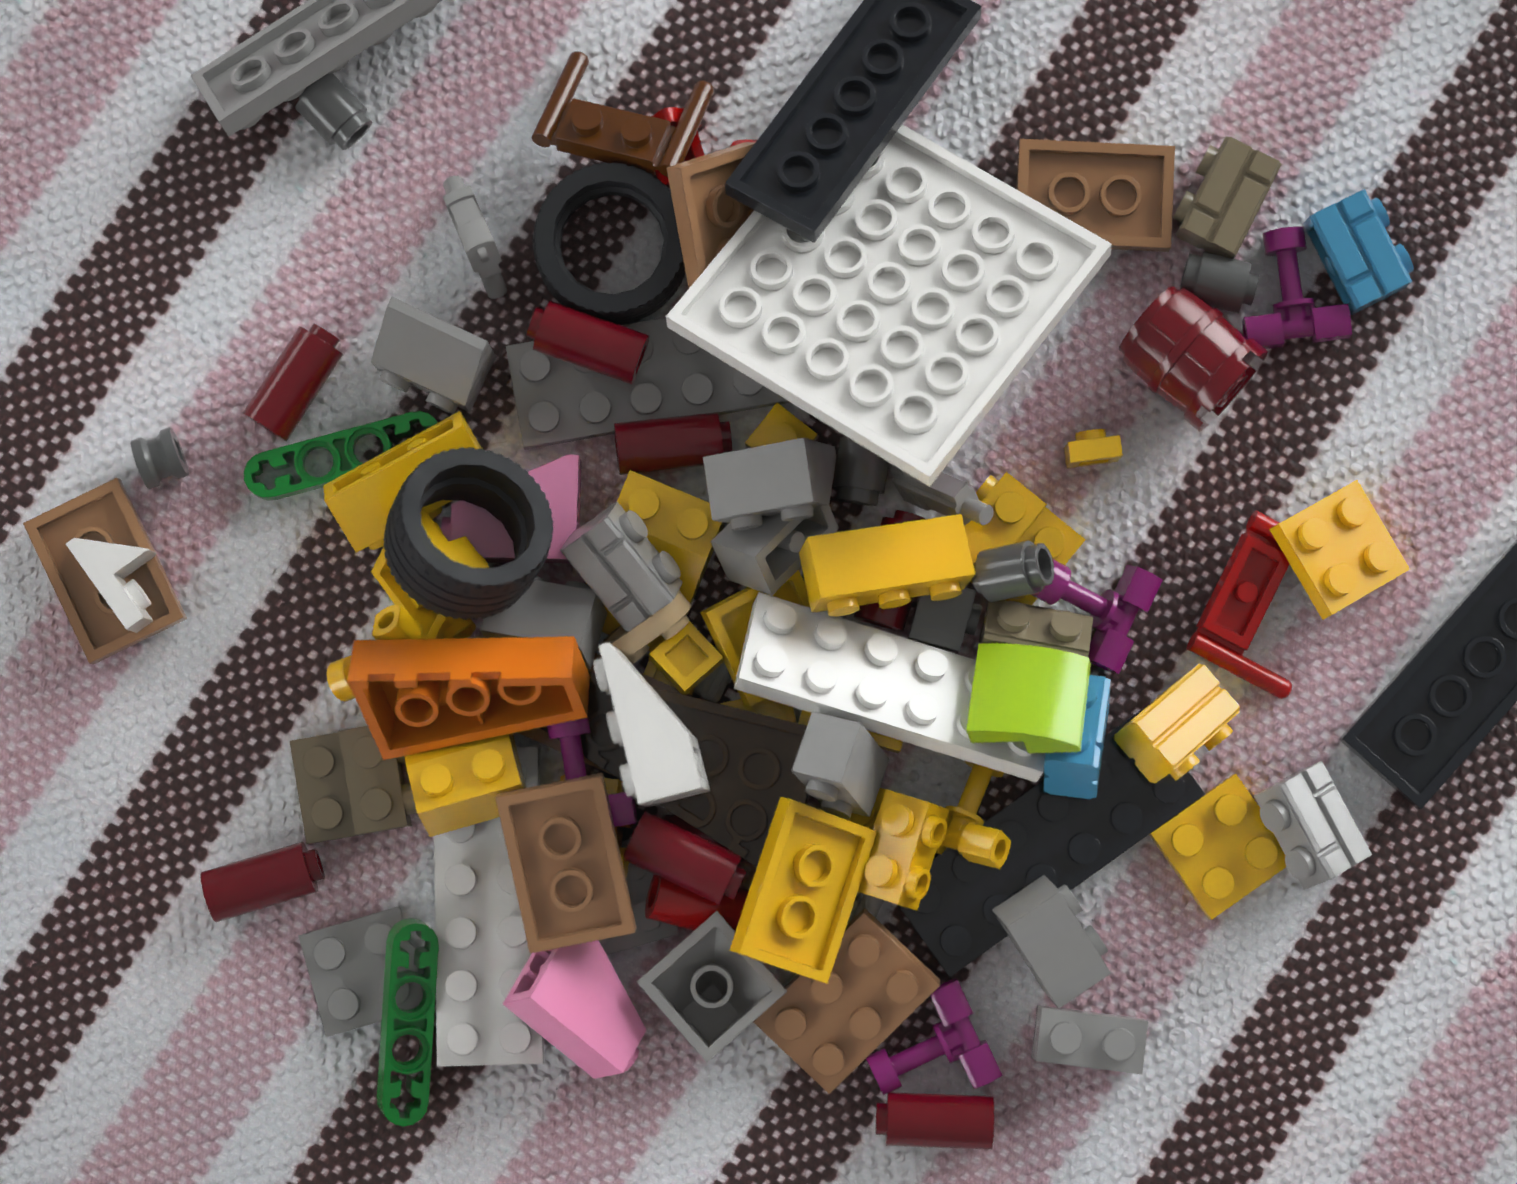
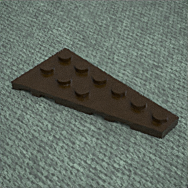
M589 672L588 716L591 733L580 734L583 755L622 780L619 766L627 764L628 761L624 746L620 747L619 743L614 744L610 734L606 713L615 711L611 694L607 695L606 691L601 692L596 674ZM652 687L697 738L710 787V792L663 803L660 806L757 867L780 797L789 798L803 804L807 802L808 794L805 792L806 787L792 772L807 725ZM547 726L540 727V729L548 733Z

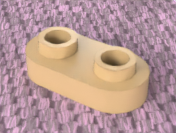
M679 590L676 597L669 604L653 615L651 614L639 625L627 632L620 625L600 644L611 643L634 664L647 653L650 648L647 645L649 642L660 635L667 640L676 635L689 623L690 620L685 614L690 610L691 604Z

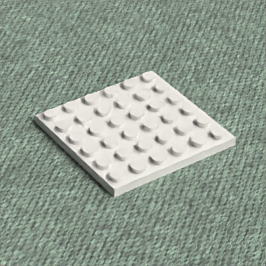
M902 124L815 243L754 210L667 314V328L930 487L1110 257L1112 244Z

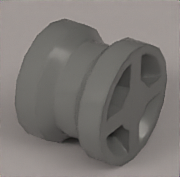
M171 427L160 430L158 436L150 440L141 437L131 440V450L144 484L149 490L158 487L162 479L170 476L178 479L189 476L183 450Z

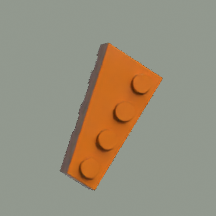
M574 636L353 641L348 684L383 760L588 717L590 674Z

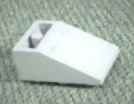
M609 642L598 645L601 658L593 660V665L601 692L606 691L607 695L611 694L615 711L607 712L606 716L614 744L619 743L620 747L624 746L628 763L619 767L627 797L632 796L633 799L637 798L638 804L652 807L710 792L697 738L618 648Z

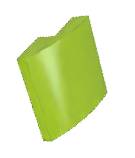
M979 643L966 728L970 742L1023 741L1028 753L1081 752L1091 668L1089 658L1071 652L1040 646Z

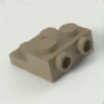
M368 726L290 741L306 844L412 826L410 815L417 814L411 785L410 783L405 784L402 763H405V757L383 760Z

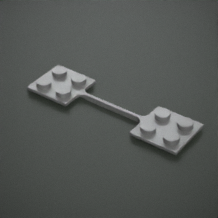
M630 839L622 841L621 848H627ZM629 863L626 882L636 931L632 934L599 940L606 955L680 934L677 926L645 917L646 898L654 874ZM400 906L299 935L326 1037L382 1020L386 941L388 933L394 924L403 920ZM410 940L401 941L400 947L409 953V969L399 966L397 972L411 970L419 973V968L414 965V951L416 947L411 944ZM414 982L402 985L395 997L397 1006L404 1010L413 1009L418 1006L423 997L422 987Z

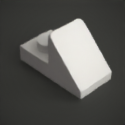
M73 538L66 543V546L126 630L137 633L153 622V619L145 610L152 604L150 599L134 579L126 583L124 578L156 556L157 553L141 547Z

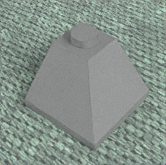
M718 911L712 914L637 981L639 986L706 1062L710 1061L787 992L761 961L729 951L735 931Z

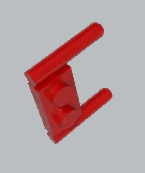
M1256 510L1250 516L1246 526L1247 529L1244 534H1241L1196 625L1198 627L1196 632L1188 641L1187 650L1275 697L1284 699L1290 695L1292 683L1288 679L1243 656L1244 650H1248L1290 565L1269 530L1280 522Z

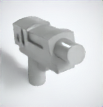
M451 176L443 183V188L446 192L443 199L472 269L474 272H479L488 297L492 299L499 298L506 294L507 287L498 265L502 262L498 249L471 186H465L461 177Z
M896 466L890 469L894 476L892 481L903 500L926 511L934 510L945 516L962 514L964 525L971 520L981 525H987L993 517V507L979 501L974 488L968 486L966 482L941 472L929 487Z

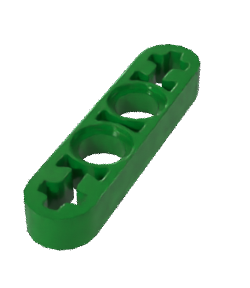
M422 411L409 412L260 452L247 462L244 469V482L254 495L267 501L278 500L323 488V485L363 464L355 455V446L360 438L366 435L379 437L383 443V452L393 448V444L386 433L387 429L395 428V436L401 438L413 433L412 425L420 422L426 430L437 424L438 421L430 414ZM322 448L328 450L333 457V466L330 472L322 477L309 475L305 469L306 456L315 449ZM294 455V467L302 482L293 485L294 477L291 474L277 477L274 482L275 488L268 490L267 486L263 483H256L255 476L263 473V464L269 463L275 470L289 468L291 466L286 457Z
M414 918L403 919L394 924L388 933L386 941L377 1083V1104L379 1109L390 1122L403 1127L420 1121L427 1112L429 1104L439 952L438 937L433 929L421 920ZM412 931H416L417 936L425 941L424 947H417L414 951V965L419 969L424 968L423 974L411 970L397 972L399 966L409 969V953L400 947L401 941L410 939ZM410 982L420 984L423 990V997L419 1005L409 1010L400 1009L395 999L399 988L405 983ZM403 1035H415L420 1044L417 1055L410 1061L405 1062L394 1059L392 1048L395 1041ZM392 1071L407 1074L406 1090L412 1097H415L414 1102L405 1104L403 1112H399L397 1107L390 1103L391 1098L400 1096L402 1083L397 1075L391 1076ZM417 1072H418V1076H417V1077H413V1076L408 1075V1074H413V1073H417Z

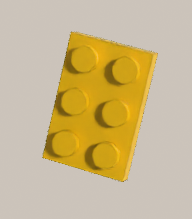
M780 797L729 951L828 984L877 831L798 801Z

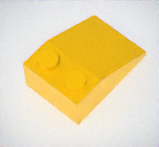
M630 470L617 501L626 512L632 510L640 516L648 531L647 539L659 553L661 551L667 552L676 561L681 572L680 580L683 582L679 590L692 605L714 551L711 541L723 530L725 523L712 520L710 502ZM605 606L607 617L602 632L609 635L620 626V623ZM662 635L647 644L650 647L649 652L653 651L665 640Z
M513 733L404 756L416 811L429 837L498 818L500 816L495 798L497 794L527 788Z

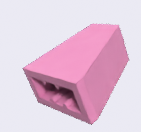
M568 454L528 471V474L541 486L542 492L544 491L545 498L549 502V509L552 511L553 536L544 563L571 564L560 550L568 537L580 527L582 460L579 455ZM457 501L451 504V517H442L441 524L443 535L448 541L466 536L487 562L514 561L513 541L497 518L486 509L466 501Z
M599 940L532 953L503 1002L505 1007L594 1079L626 1072L636 1061L639 1055L637 1047L646 1032L641 1018Z

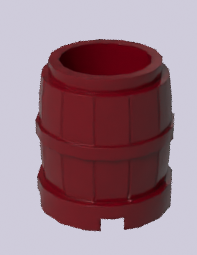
M1171 286L1162 292L1141 314L1123 338L1119 351L1124 354L1123 361L1148 384V389L1155 395H1161L1172 405L1183 411L1184 419L1200 432L1209 425L1202 417L1208 411H1213L1219 416L1256 373V370L1249 365L1254 356L1256 355L1264 361L1268 351L1253 338L1246 340L1235 327L1223 318L1224 314L1217 308H1211L1185 288L1178 290Z

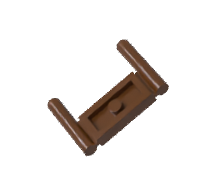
M572 52L531 137L533 142L541 147L555 145L557 151L606 163L632 165L652 174L658 170L662 175L668 177L666 168L682 163L685 160L714 94L712 84L703 80L695 84L677 126L673 127L670 121L573 98L589 64V59L583 52Z

